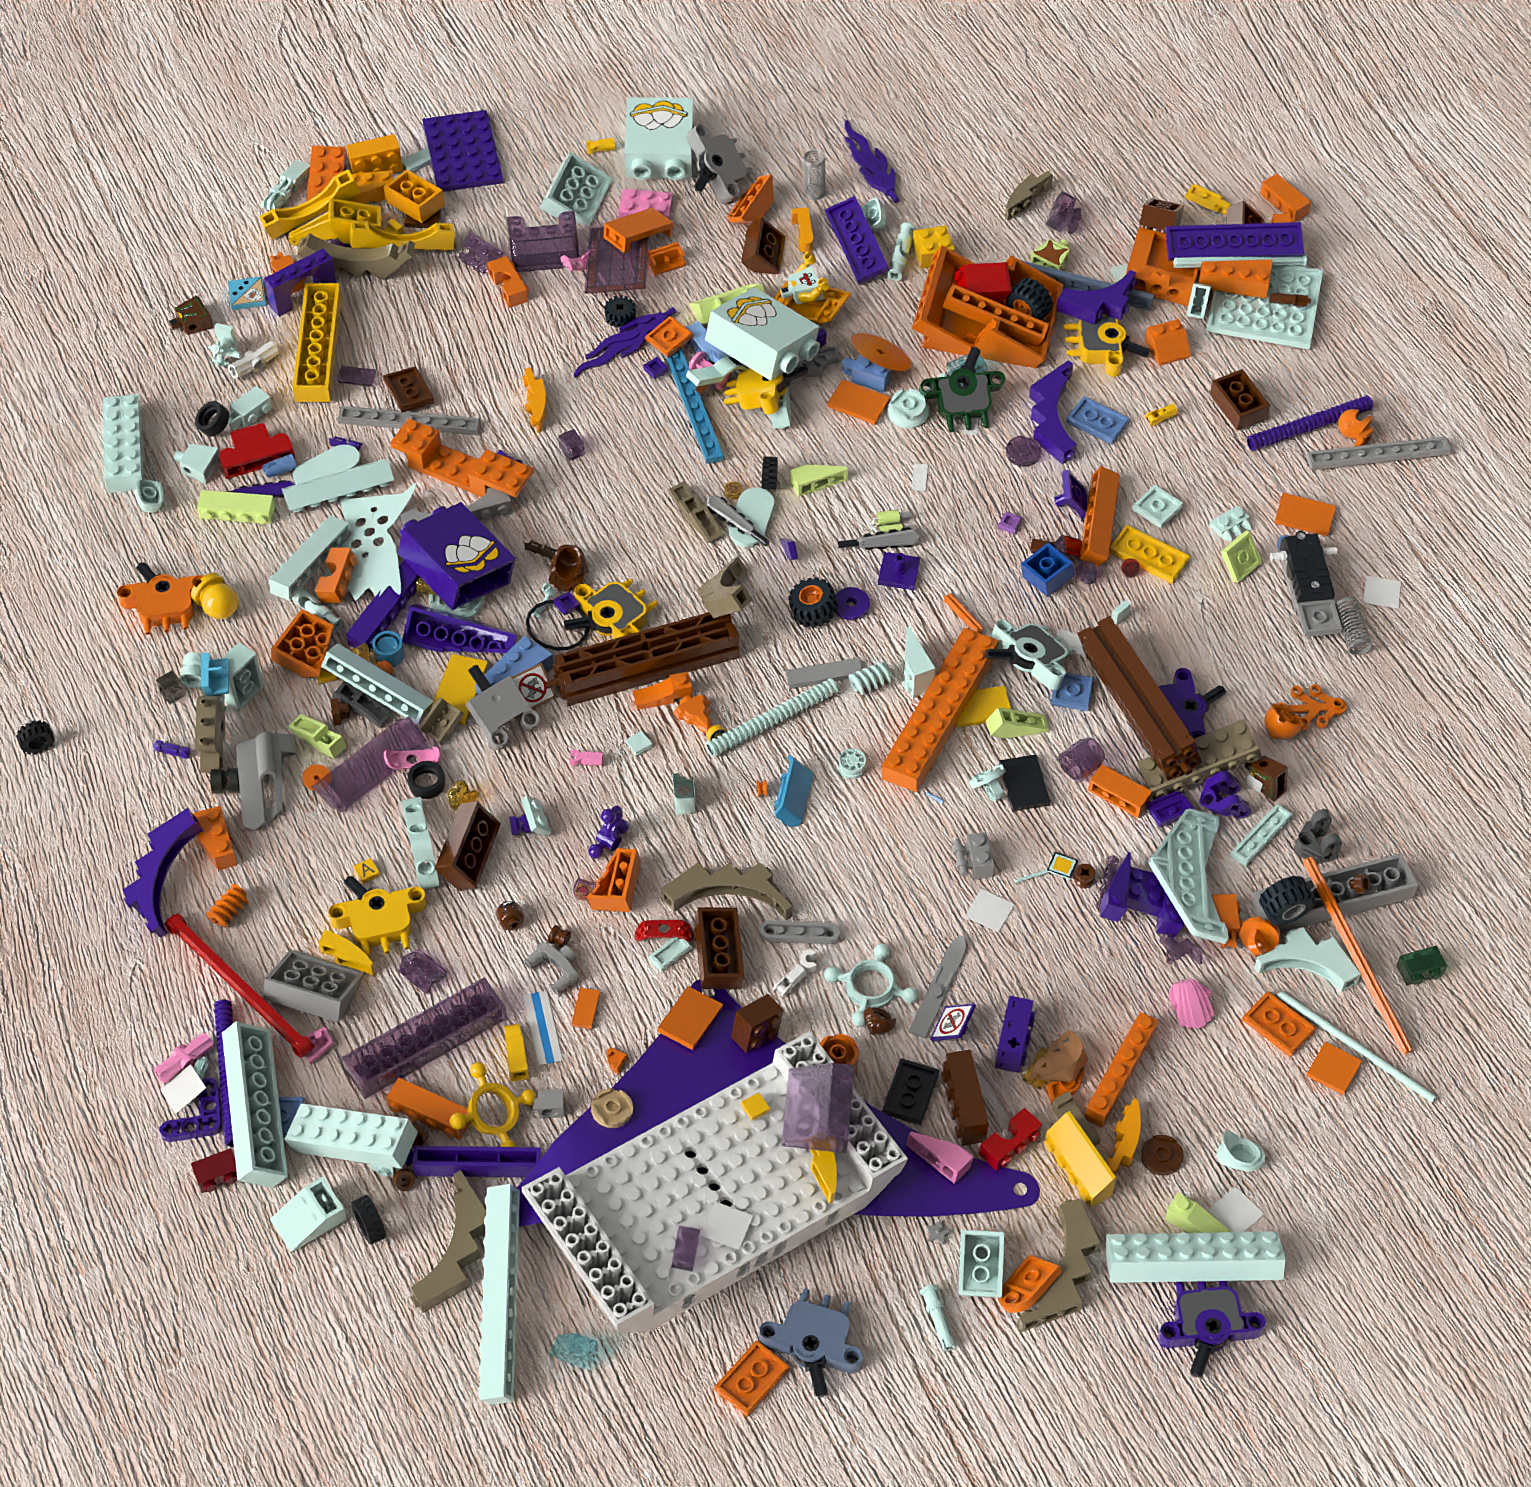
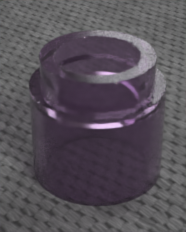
M1090 737L1079 739L1059 755L1061 768L1076 782H1081L1091 775L1105 760V753L1102 747Z

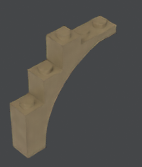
M739 556L733 558L716 576L708 579L698 589L704 605L713 618L741 611L752 601L743 584L735 586L748 572Z
M697 863L661 888L662 900L674 912L694 900L725 894L746 896L772 906L785 920L792 917L793 905L791 901L780 894L779 889L773 884V873L761 863H758L743 875L737 867H733L730 863H727L712 875L706 867L703 868Z

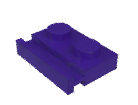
M1174 791L1146 803V809L1150 811V815L1160 828L1178 821L1186 809L1194 810L1187 798L1181 794V791Z

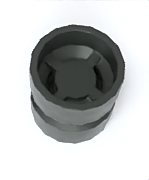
M222 768L211 769L210 785L212 794H223L226 790L229 793H240L238 768H228L227 771H224ZM227 776H229V785H226Z

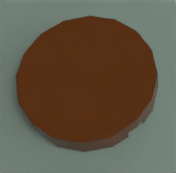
M1168 1135L1153 1136L1144 1143L1141 1151V1160L1144 1166L1150 1172L1157 1175L1175 1173L1180 1168L1184 1158L1182 1147L1177 1143V1140Z

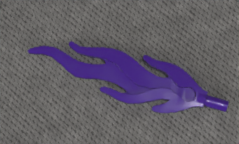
M846 120V133L858 143L861 152H859L853 140L845 137V142L850 147L852 158L861 166L859 172L871 187L884 193L886 196L889 195L894 203H898L900 199L895 193L896 174L894 169L891 168L888 175V162L884 154L878 148H875L876 156H874L869 148L867 139L852 130L849 121Z
M672 307L664 313L659 312L637 317L620 327L619 331L621 333L604 339L592 352L585 355L586 359L595 358L605 349L609 348L601 356L582 363L576 369L574 378L585 369L607 364L619 352H621V358H624L638 351L646 341L645 336L669 316L676 313L675 308Z

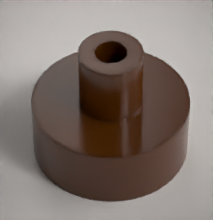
M1357 874L1354 877V881H1350L1349 886L1351 889H1355L1357 894H1368L1371 886L1370 879L1367 874Z
M402 1168L395 1172L392 1181L398 1190L408 1191L415 1184V1176L410 1170Z

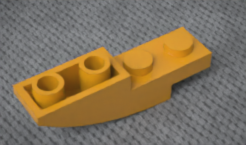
M531 367L524 369V376L522 377L524 387L528 388L525 409L526 413L531 415L529 417L531 426H535L537 433H540L546 419V393L542 378L535 380Z
M1136 1098L1133 1099L1131 1105L1126 1104L1122 1113L1124 1118L1122 1121L1118 1120L1114 1128V1132H1116L1115 1141H1117L1113 1149L1115 1154L1113 1158H1108L1106 1164L1115 1176L1121 1164L1130 1167L1137 1148L1141 1115L1139 1102Z

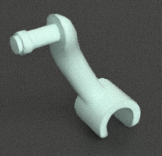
M545 583L542 586V591L546 594L543 601L549 600L550 597L555 595V589L552 585ZM546 605L537 608L532 615L541 619L540 613L544 611Z

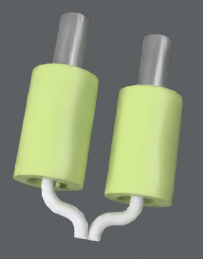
M897 509L876 512V518L873 519L870 529H873L875 533L879 532L873 527L877 520L878 526L885 525L879 527V530L884 533L891 529L901 530L903 528L902 523H894H900V519L912 518L911 511L899 513Z

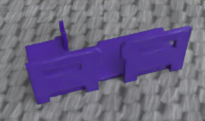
M336 436L333 439L328 438L330 446L351 445L358 451L363 444L352 441L351 437L348 443H346L347 440Z

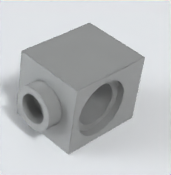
M563 1089L538 1090V1098H534V1110L539 1112V1118L564 1117Z

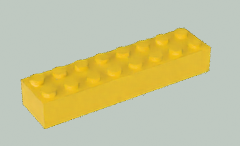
M305 283L293 380L295 402H331L342 302L340 283Z

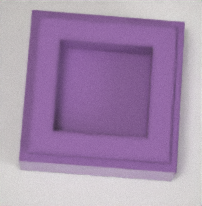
M1005 512L998 528L1015 534L1022 522V517Z

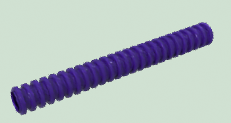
M1365 395L1364 397H1359V399L1356 398L1330 409L1327 408L1301 419L1298 418L1286 424L1278 425L1267 431L1264 430L1257 434L1249 435L1247 437V445L1252 451H1255L1261 447L1264 448L1290 437H1295V435L1298 436L1305 432L1313 431L1319 427H1324V425L1327 426L1338 422L1340 415L1348 409L1359 410L1358 414L1373 409V401L1370 396Z
M222 999L214 1003V1017L219 1059L218 1067L220 1070L219 1079L221 1081L224 1142L226 1146L234 1147L222 1032L229 1028L234 1020L232 1002Z

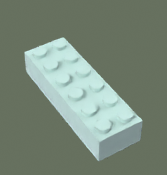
M139 395L102 398L104 476L108 493L136 490L137 480H145L142 406Z
M300 1104L284 1140L296 1153L402 1169L418 1131L409 1119Z

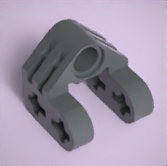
M1328 809L1318 810L1312 815L1311 820L1305 823L1299 833L1294 846L1296 854L1305 859L1313 857L1317 864L1336 859L1342 847V841L1337 833L1325 836L1321 844L1316 846V838L1327 834L1332 822Z

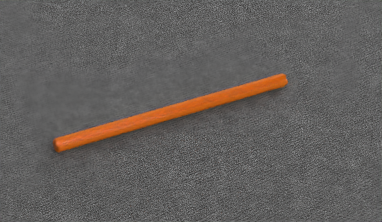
M1313 857L1306 858L1303 864L1361 973L1398 1048L1403 1055L1412 1052L1413 1048L1315 859Z

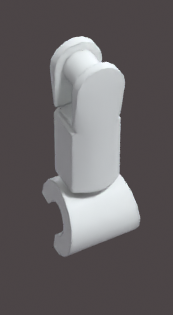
M805 950L801 954L800 965L797 964L786 976L778 981L773 990H778L784 998L807 973H814L816 971V964L814 963L816 951Z

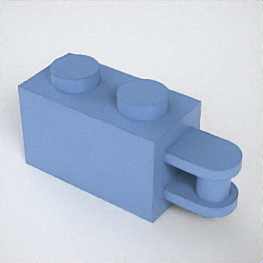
M858 356L856 361L849 358L842 360V372L852 376L851 382L884 393L890 382V369L883 368L861 356Z

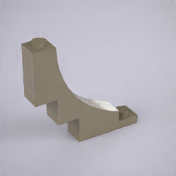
M308 234L305 238L302 237L300 239L297 254L305 258L324 248L333 259L335 271L341 267L358 278L363 272L368 270L384 280L412 256L415 243L409 240L400 247L392 243L379 248L356 249L335 245L312 234Z
M461 1170L453 1174L455 1182L452 1185L457 1193L453 1196L456 1218L449 1247L437 1266L421 1281L410 1287L412 1296H410L411 1302L415 1308L419 1307L422 1313L467 1289V1278L461 1269L481 1258L479 1248L473 1239L486 1233L484 1224L486 1210Z
M1079 1198L1076 1200L1068 1199L1059 1205L1058 1217L1062 1224L1065 1240V1255L1060 1267L1062 1273L1033 1305L1034 1311L1027 1310L1019 1316L1017 1325L1021 1332L1081 1310L1082 1300L1075 1286L1090 1280L1091 1270L1084 1256L1098 1252L1100 1241Z

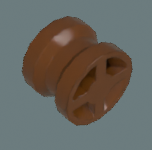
M1089 864L1079 865L1075 871V884L1083 889L1091 887L1094 882L1095 869Z
M554 925L548 936V943L552 945L557 944L559 948H562L564 945L567 946L571 937V930H563L560 926Z

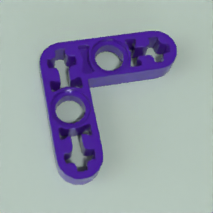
M207 1077L202 1080L206 1089L208 1085L212 1086V1096H208L206 1089L199 1094L201 1116L164 1122L159 1130L164 1141L175 1142L213 1136L221 1131L220 1094L217 1081L214 1078ZM210 1102L216 1104L213 1110L205 1109L206 1104ZM210 1122L215 1123L213 1128H209ZM199 1123L203 1124V1130H201ZM195 1124L196 1129L193 1132L185 1131L186 1126ZM179 1126H181L182 1133H179ZM172 1128L173 1131L168 1135V1129Z

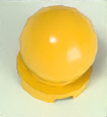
M209 573L201 578L202 582L197 588L194 586L191 591L193 601L198 606H202L208 616L216 620L227 619L232 616L238 607V595L235 590L225 584V580L216 573Z

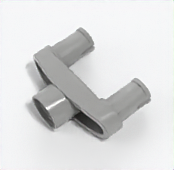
M541 942L535 947L536 950L523 960L524 964L532 970L543 959H547L563 974L560 979L551 985L552 991L558 996L570 985H574L579 981V977L571 965L577 957L566 945L560 950H556L549 944Z

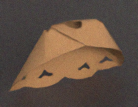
M1068 1030L1052 1042L1048 1047L1047 1056L1040 1058L1035 1063L1030 1078L1049 1081H1074L1088 1061L1082 1041L1076 1033ZM1069 1036V1042L1063 1043V1041L1067 1040V1037ZM1046 1062L1047 1068H1041V1066H1044V1063Z

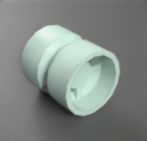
M196 652L187 653L183 659L179 681L190 688L201 687V654Z

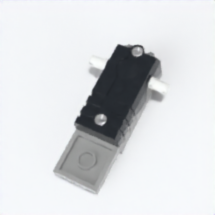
M1298 531L1295 536L1284 537L1281 541L1279 552L1270 553L1271 561H1281L1294 611L1298 613L1304 637L1340 634L1342 626L1334 603V588L1325 561L1327 555H1337V548L1322 547L1318 534H1306L1304 531Z

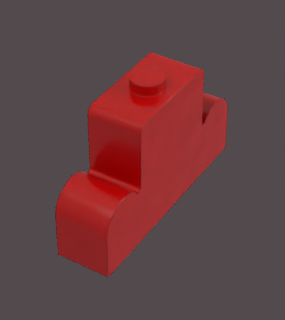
M264 423L232 431L230 435L234 449L225 448L219 454L226 479L261 470L264 464L292 454L295 460L294 450L288 435L278 433L270 438Z

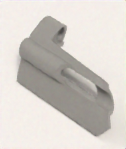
M264 732L253 739L236 744L244 827L256 831L262 825L266 826L271 823L278 813L282 811V757L297 755L295 735ZM266 774H271L274 781L275 802L268 809H265L263 777Z

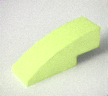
M300 714L288 726L293 733L307 744L333 759L347 747L341 735L329 731L325 724Z

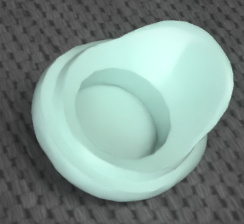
M1228 1130L1223 1133L1222 1143L1219 1145L1216 1153L1217 1159L1221 1164L1246 1172L1256 1171L1264 1165L1265 1153L1258 1144L1239 1137Z

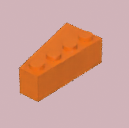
M1273 259L1203 261L1199 283L1211 285V290L1266 298Z

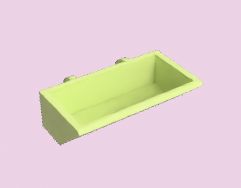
M752 283L689 303V306L698 322L706 324L709 323L712 310L750 288L755 287L763 293L765 292L762 284Z

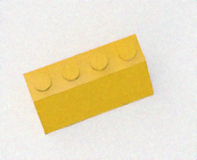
M1068 1111L1046 1132L1044 1143L1047 1150L1055 1155L1058 1166L1066 1171L1070 1183L1078 1188L1081 1199L1087 1202L1090 1207H1093L1112 1196L1116 1176L1074 1116Z

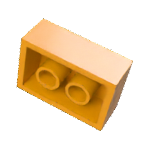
M395 134L346 145L351 174L392 170L394 174L403 171L400 147Z
M405 170L383 187L386 203L420 223H423L445 206L443 190L409 170Z

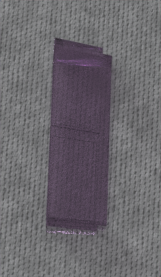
M410 716L401 718L311 787L333 810L338 809L340 812H345L350 805L397 770L388 767L384 760L385 750H424L429 748L425 743L427 740ZM414 755L408 756L406 760L409 761Z

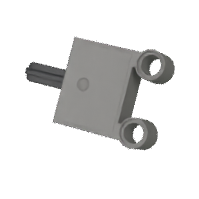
M474 665L468 670L481 693L468 700L465 705L487 737L488 745L491 749L499 750L507 743V733L499 728L520 716L519 725L525 731L532 730L538 724V713L531 709L510 675L491 686L478 665ZM525 717H531L533 724H528ZM494 736H499L502 739V743H496Z

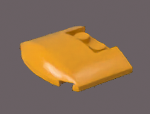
M788 281L781 288L788 287ZM829 287L828 290L823 291L824 299L814 301L813 303L796 304L792 296L783 299L779 290L773 299L813 323L823 324L834 319L851 296V293Z

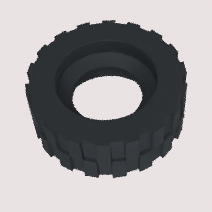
M365 1195L352 1201L353 1213L368 1244L372 1245L385 1239L387 1235L383 1222L371 1198Z

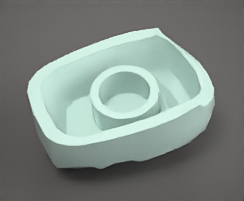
M877 197L871 199L861 210L871 231L878 232L886 226V210L883 203Z
M137 480L135 495L138 505L144 512H157L163 503V487L161 482Z

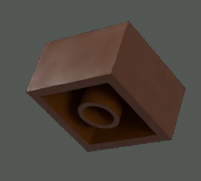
M769 994L736 1011L731 1038L745 1053L758 1049L765 1042L772 1041L778 1036L784 1010Z

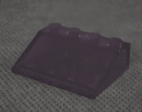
M828 1063L789 1069L782 1135L783 1147L846 1153L849 1139L854 1065Z

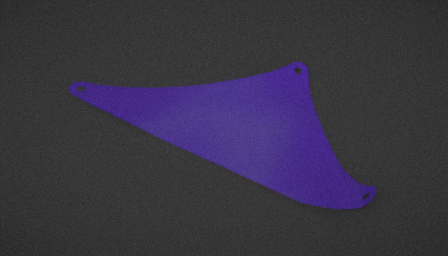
M700 979L694 981L691 988L702 993ZM713 989L715 994L710 998L722 1003L723 1008L693 1050L660 1033L638 1061L612 1087L614 1090L624 1091L633 1102V1114L629 1122L618 1128H607L600 1125L593 1118L591 1107H589L552 1143L537 1165L517 1187L520 1190L519 1227L543 1223L522 1192L523 1186L558 1167L566 1176L772 1064L775 1050L786 1043L776 1037L772 1041L765 1042L758 1049L745 1053L731 1038L736 1011L742 1007L725 989ZM865 1102L908 1159L902 1171L865 1208L853 1215L912 1217L962 1215L1022 1208L1033 1205L1038 1200L1040 1188L1033 1176L1022 1171L1000 1167L996 1171L987 1162L973 1157L970 1169L954 1184L906 1146L909 1133L911 1131L919 1132ZM687 1151L685 1153V1155L688 1158H694L696 1156L695 1152L693 1151ZM700 1167L697 1169V1172L699 1174H707L708 1170ZM1016 1183L1026 1185V1194L1017 1195L1013 1190ZM710 1184L708 1186L713 1191L720 1189L717 1184ZM728 1200L721 1201V1204L729 1207L732 1206V1203Z

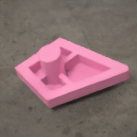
M326 1027L306 1035L314 1044V1049L308 1054L309 1064H312L334 1045Z

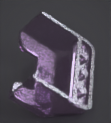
M575 211L562 212L558 216V225L525 227L524 219L520 216L507 217L511 261L514 263L515 271L527 272L568 268L563 266L560 257L565 255L569 259L579 258Z

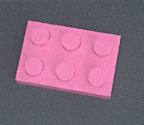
M623 188L618 212L619 217L653 207L669 219L673 193Z

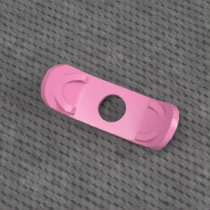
M590 251L579 258L569 259L565 255L560 257L563 266L568 267L570 271L589 269Z
M438 747L411 751L387 749L384 751V760L388 767L392 769H410L415 764H410L406 760L410 755L417 757L418 761L416 763L432 761L438 764L441 759V749Z

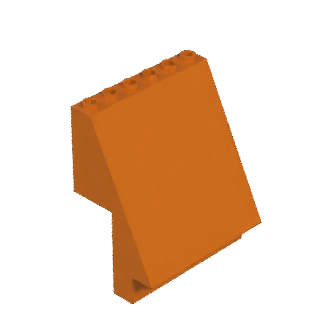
M941 245L933 254L912 329L924 335L922 348L968 356L971 347H977L981 350L978 358L1036 368L1040 363L1043 364L1047 358L1046 351L1050 346L1049 339L1053 334L1054 330L1052 328L1057 320V301L1062 293L1063 284L1012 255L1006 260L1011 289L1020 280L1032 278L1034 281L1037 280L1042 284L1052 297L1053 308L1041 320L1048 323L1049 326L1043 341L1037 347L998 331L1000 320L996 318L986 326L943 308L949 289L953 284L956 285L954 280L956 271L962 265L975 263ZM1005 298L1004 301L1001 303L1002 305L1007 306V304H1006V301H1007L1006 298Z

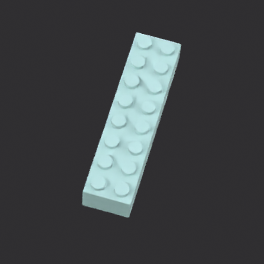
M236 1021L222 1032L237 1179L241 1182L273 1188L287 1178L288 1175L271 1030Z
M1278 1232L1107 1234L1105 1256L1110 1283L1283 1280L1285 1256Z

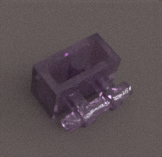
M1062 191L1053 202L1045 225L1059 233L1067 225L1068 233L1074 234L1079 225L1078 221H1080L1082 216L1081 208H1074L1077 198Z
M470 231L461 245L469 250L467 254L461 252L458 257L464 264L472 266L476 272L486 274L488 270L484 267L486 263L501 258L504 252ZM478 256L480 258L479 261H475L474 257Z

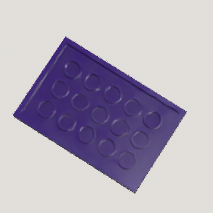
M487 110L422 119L436 186L442 189L443 192L504 183Z

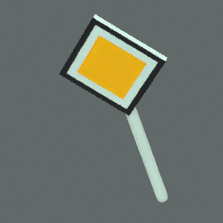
M1054 852L1046 870L1015 879L1014 882L1018 883L1049 872L1071 879L1078 860Z

